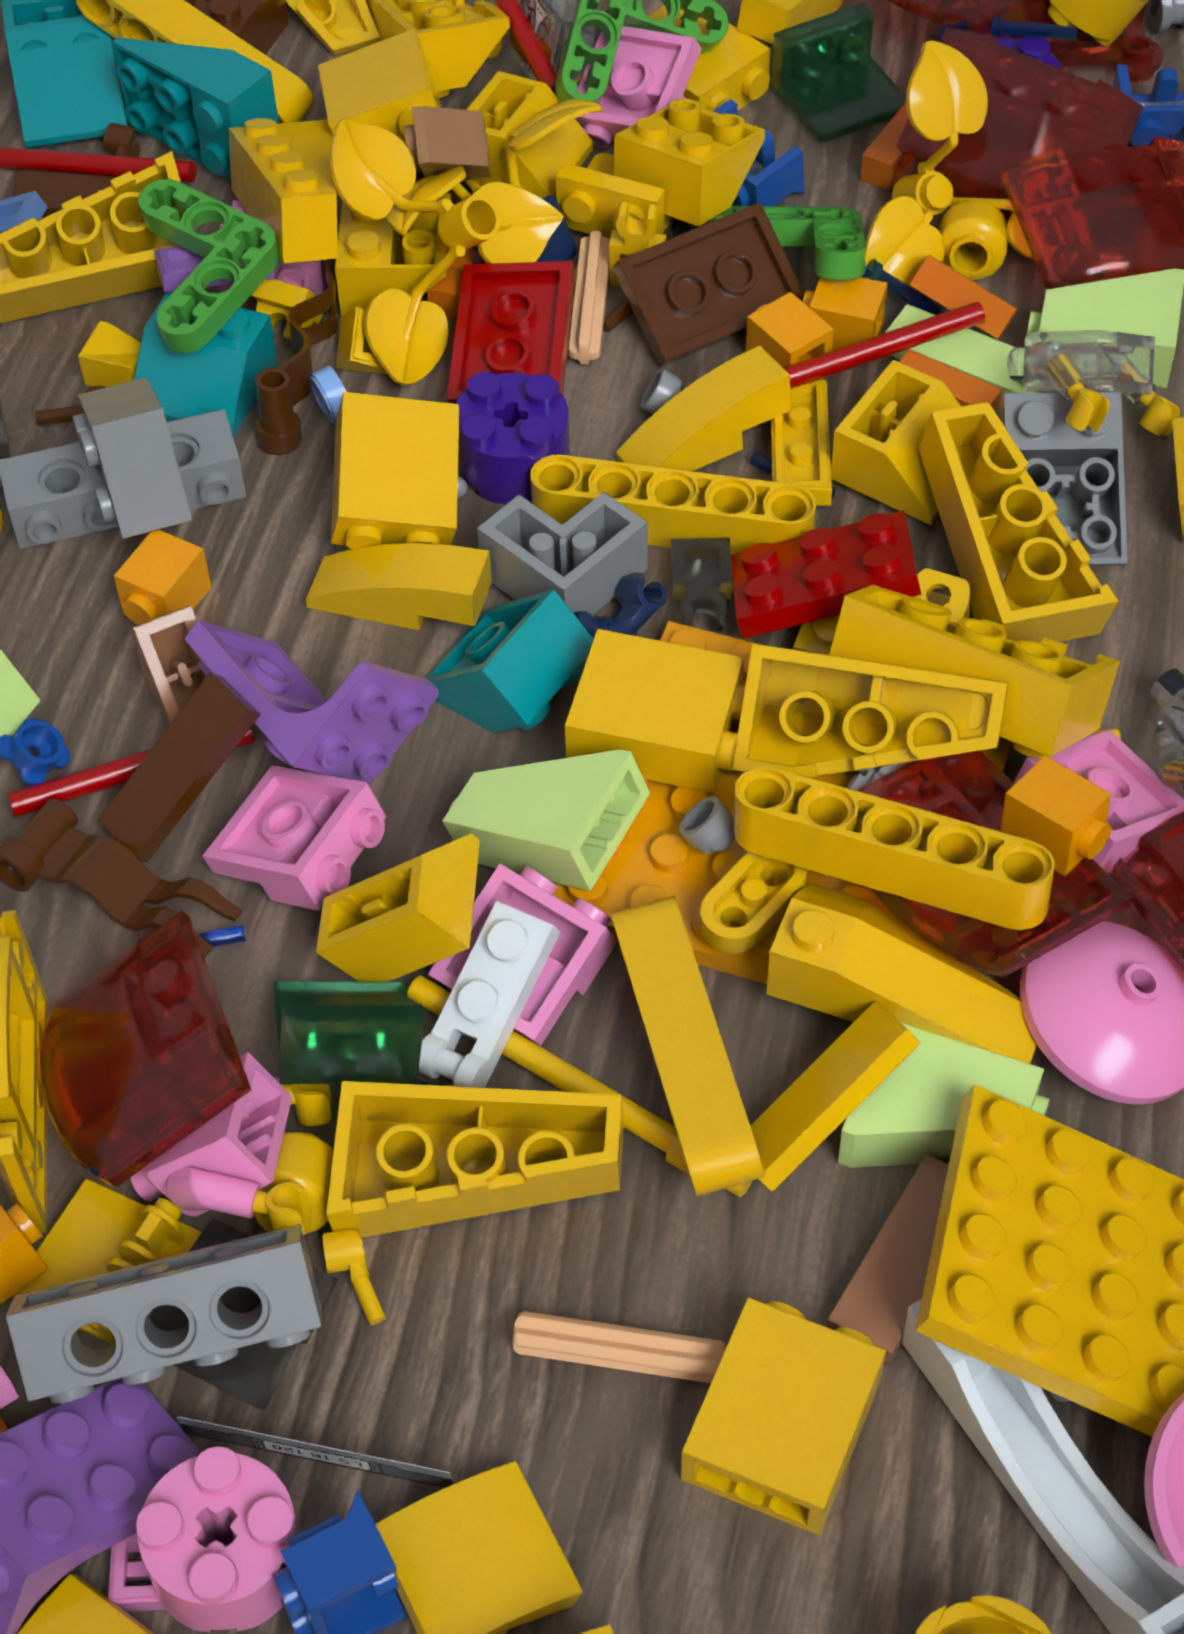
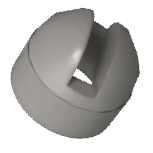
M661 368L648 384L642 396L640 408L653 415L666 402L686 388L685 384L677 376Z
M710 796L696 803L685 814L679 825V833L692 847L702 853L723 851L733 843L735 838L734 818L730 810L716 796Z

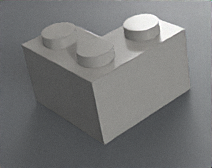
M147 378L79 394L78 398L83 413L74 415L72 418L88 466L100 465L105 486L95 488V493L104 522L115 520L124 539L191 521L192 517L164 411Z
M605 492L601 493L563 525L518 495L477 527L479 549L490 551L492 584L514 600L554 589L573 613L586 611L593 615L616 596L615 588L623 576L632 573L643 574L648 569V522Z

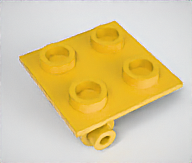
M85 1178L36 1251L48 1266V1269L12 1297L195 1251L203 1241L205 1234L179 1222L178 1220L182 1215L181 1209L167 1199L159 1198L154 1206H145ZM161 1306L154 1308L149 1313L151 1321ZM90 1323L79 1328V1330L108 1344L113 1345L116 1342L113 1333L101 1324Z

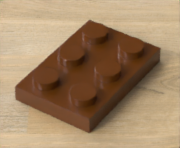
M760 202L620 259L612 267L660 367L747 331V316L754 313L762 305L770 304L789 292L793 293L802 302L805 295Z

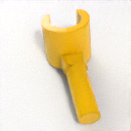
M352 1229L324 1233L322 1239L328 1274L350 1271L352 1285L369 1325H376L384 1321L386 1317L369 1279L370 1274L367 1270L366 1255L360 1234Z

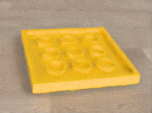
M974 1084L961 1101L915 1332L1153 1437L1160 1420L1168 1408L1184 1393V1179Z

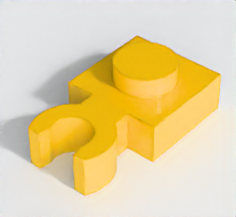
M628 202L620 203L615 222L616 230H612L609 242L610 286L621 287L612 268L618 260L666 241V235L656 234L660 216L659 208L656 204H650L646 219L637 220L629 215Z

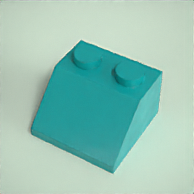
M166 292L144 327L134 380L147 378L163 408L166 422L225 409L234 438L257 399L256 376L265 369L275 368L278 364L270 315L239 308L203 348L192 353H178L165 346L156 320L159 308L173 293Z
M552 589L487 608L478 618L476 626H471L424 679L430 680L439 690L436 702L487 730L497 733L521 728L524 731L534 727L547 716L551 709L548 702L558 690L568 687L582 675L585 667L583 661L588 657L594 639L558 593Z

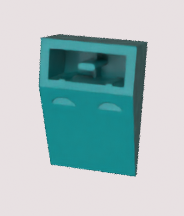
M75 0L1 1L8 53L26 148L42 145L52 146L61 142L94 137L104 138L105 130L110 123L127 125L121 84L116 72L117 64L112 44L113 36L90 22L81 13Z
M119 37L112 41L117 64L116 72L121 83L125 103V116L129 125L137 132L147 134L165 144L175 153L183 154L203 165L215 175H221L231 181L229 128L244 127V123L247 120L256 118L271 119L279 124L271 70L234 50Z

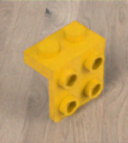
M608 153L596 154L587 168L563 163L556 175L557 203L569 229L590 234L591 231H601L602 237L610 238L612 230H616L615 222L621 202H628V213L637 220L646 219L650 204H656L660 212L656 234L666 235L675 218L665 214L664 188L614 176V155Z

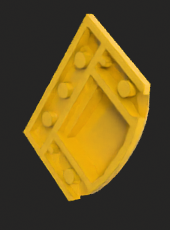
M2 911L0 918V1177L12 1204L18 1203L39 1232L46 1233L47 995L17 911Z

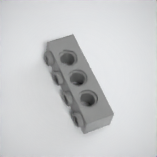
M225 409L167 422L189 510L246 497L240 459ZM79 442L0 460V477L19 549L118 527L115 520L106 523L103 520L95 493V488L105 486L100 465L88 466L84 450L82 451Z
M298 1224L16 1295L6 1314V1320L28 1401L49 1396L51 1403L58 1404L80 1399L90 1394L94 1390L95 1384L122 1378L123 1383L126 1385L145 1383L165 1374L167 1371L166 1366L193 1359L197 1366L216 1365L234 1358L239 1353L238 1348L264 1341H267L268 1347L271 1348L286 1347L299 1343L310 1336L311 1329L321 1327V1302L302 1226ZM244 1286L255 1291L260 1297L261 1303L250 1312L236 1313L226 1308L220 1297L230 1288ZM173 1305L180 1308L186 1314L189 1322L179 1330L164 1331L152 1323L149 1313L158 1306ZM86 1324H101L113 1333L116 1342L105 1349H92L80 1341L77 1330Z

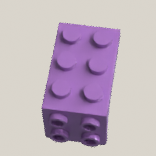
M201 620L195 623L184 638L201 658L198 665L206 675L212 672L224 677L261 714L254 724L267 736L265 745L278 759L295 768L363 781L369 785L375 777L387 769L391 763L392 755L409 733L425 720L430 706L439 695V690L430 680L370 662H363L352 670L329 700H326L276 642Z
M122 1378L111 1380L94 1388L90 1394L80 1399L63 1403L0 1433V1634H17L22 1622L31 1609L62 1577L87 1559L137 1533L136 1521L138 1514L141 1512L154 1486L171 1469L201 1453L199 1448L142 1383L126 1385L123 1383Z

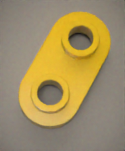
M748 851L705 895L701 903L700 930L706 942L713 948L726 953H741L757 946L784 917L791 898L806 886L808 869ZM769 879H777L781 881L783 884L779 886H770L767 885L764 881ZM735 921L743 926L733 928L723 924Z

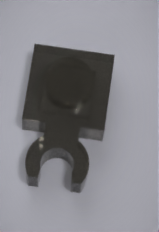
M730 537L671 539L673 600H682L681 624L693 627L694 616L700 613H708L715 618L716 631H724L727 621V603L724 598H732L733 590Z

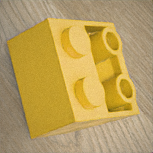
M498 71L466 109L482 111L486 125L492 177L476 179L480 186L494 179H501L502 183L510 184L504 148L512 140L511 133L538 112L560 102L546 83ZM576 119L556 128L517 153L516 160L519 180L524 190L537 195L541 199L549 194L557 199L556 175L563 163L581 167L593 151V140Z
M676 99L671 101L668 106L648 117L640 118L637 123L615 134L613 175L664 188L665 214L700 227L731 208L765 140V129L745 123L741 116L720 114L702 108L701 104L695 100Z
M446 193L438 200H436L440 201L444 198H448L452 202L451 193ZM342 200L338 234V258L335 261L341 317L355 307L367 309L371 300L387 289H401L411 296L415 286L448 253V246L442 242L438 233V224L441 216L439 212H422L412 223L406 236H403L387 223L385 217L378 221L368 220L353 212ZM446 271L425 291V293L446 277Z
M892 360L834 430L831 479L894 509L904 510L905 514L932 525L940 514L918 447L931 412L961 407V405L943 381Z
M472 833L324 897L316 953L367 988L372 989L469 949L480 839Z

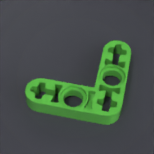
M577 0L556 79L555 91L560 102L571 99L599 102L608 85L623 26L694 37L702 48L700 54H704L715 49L728 30L729 20L725 10L713 0H660L666 7L667 17L662 20H655L644 12L642 0H609L604 11L595 10L600 0ZM680 9L684 10V13L679 19L682 20V22L678 27L675 26L673 23L676 20L680 12ZM699 17L707 20L706 28L709 30L707 35L699 33V24L696 22ZM586 26L599 28L605 34L606 46L601 49L587 46L582 40L581 29ZM583 63L592 65L585 81L586 87H588L585 94L576 91L577 82L574 81L581 71Z
M160 179L148 184L139 194L138 204L147 229L204 257V259L161 305L157 312L156 320L165 346L174 352L192 353L209 343L277 267L280 261L278 243L273 228L267 223L181 182L171 179ZM216 221L223 224L221 229L212 234L202 235L195 232L200 225L206 222ZM219 279L233 282L232 286L222 293L213 294L205 291L211 282Z
M731 206V208L714 217L710 221L706 222L704 225L715 220H718L720 218H723L732 213H735L737 211H740L742 209H745L749 206ZM762 206L781 246L812 247L814 272L816 275L833 280H850L864 275L866 243L859 211L845 207Z

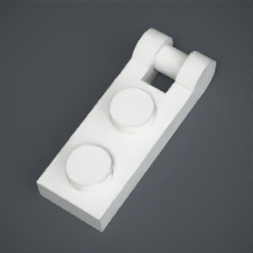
M496 900L431 1034L424 1038L417 1049L413 1062L414 1070L432 1079L442 1075L454 1081V1086L485 1088L561 932L548 922ZM462 1035L476 1040L472 1051L466 1056L454 1052Z

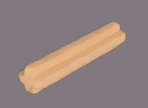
M591 231L590 236L583 237L579 248L568 354L570 358L579 360V364L584 366L589 365L590 360L598 359L601 355L609 280L610 238L601 236V231Z
M523 1311L518 1314L512 1336L513 1349L521 1355L705 1383L712 1382L726 1350V1344L721 1340Z

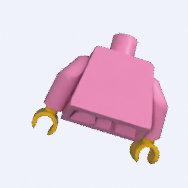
M249 1052L244 1053L168 1106L160 1115L148 1157L134 1164L130 1169V1179L135 1191L144 1200L150 1202L165 1195L188 1216L196 1217L207 1211L214 1210L252 1219L254 1213L257 1212L269 1216L273 1231L301 1224L303 1234L305 1235L302 1216L309 1217L312 1215L307 1193L302 1186L295 1182H283L274 1186L268 1193L260 1191V1189L273 1182L290 1105H295L297 1120L302 1125L309 1127L320 1126L331 1121L332 1097L329 1083L320 1074L309 1073L298 1077L293 1081L292 1085L282 1084L281 1077H273Z

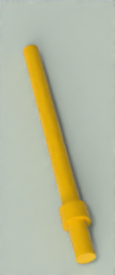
M419 975L410 984L407 997L440 1016L451 992L426 977ZM514 1030L502 1052V1055L563 1092L620 1094ZM622 1095L624 1128L665 1152L666 1162L690 1176L675 1126ZM752 1181L726 1188V1190L741 1198L751 1186Z

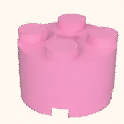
M219 1446L204 1450L198 1456L180 1463L165 1474L148 1495L136 1521L140 1554L155 1593L163 1607L174 1619L184 1626L195 1631L211 1633V1630L234 1628L239 1632L255 1628L270 1619L283 1607L281 1603L282 1598L272 1576L273 1573L285 1568L280 1551L290 1547L288 1539L300 1534L293 1504L283 1482L270 1468L258 1460ZM232 1537L234 1538V1541L226 1547L216 1541L218 1539L226 1541Z

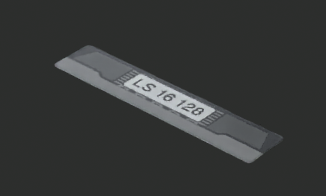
M177 1417L184 1432L191 1436L443 1488L454 1484L451 1473L442 1470Z

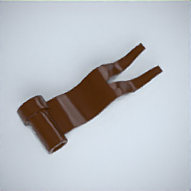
M330 259L325 261V277L328 288L321 295L298 303L289 311L292 357L285 361L280 368H268L261 371L255 379L259 415L255 420L256 439L258 446L270 454H286L294 451L302 441L300 418L293 411V406L306 398L311 392L309 378L313 371L310 346L331 338L338 329V312L334 305L336 287L335 279L331 272ZM329 310L331 317L325 322L305 328L301 327L304 322Z
M49 799L15 838L7 837L0 844V880L10 888L26 892L39 877L53 883L73 885L91 896L112 920L124 928L136 931L154 926L164 929L176 936L193 952L203 958L207 957L213 946L205 941L182 916L166 906L149 908L143 904H159L175 897H183L202 903L217 914L232 921H235L242 913V909L230 903L214 888L203 881L191 877L174 882L162 880L151 873L129 848L117 840L104 835H88L74 829L78 824L76 814L69 806L57 799Z

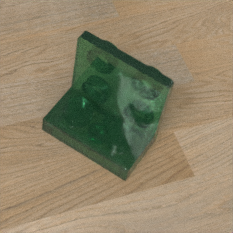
M864 2L773 33L771 84L820 142H826L891 119L906 102V96L870 56L874 13Z
M277 981L274 983L273 1007L279 1084H342V1081L417 1084L425 1022L422 1005H409L407 988L404 983Z

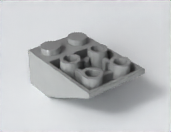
M1067 392L1004 393L995 413L1029 463L1026 470L1041 492L1047 490L1058 507L1056 516L1072 541L1079 539L1090 556L1091 560L1088 565H1127L1121 392H1098L1110 401L1109 411L1098 432L1092 430L1088 425L1084 431H1079L1066 422L1065 418L1074 402Z

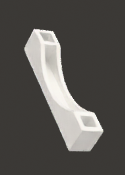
M921 1299L910 1305L903 1333V1346L1109 1633L1184 1634V1568L1176 1567L1165 1560L1158 1545L1126 1513L1097 1477L1068 1435L1041 1387L915 1332Z

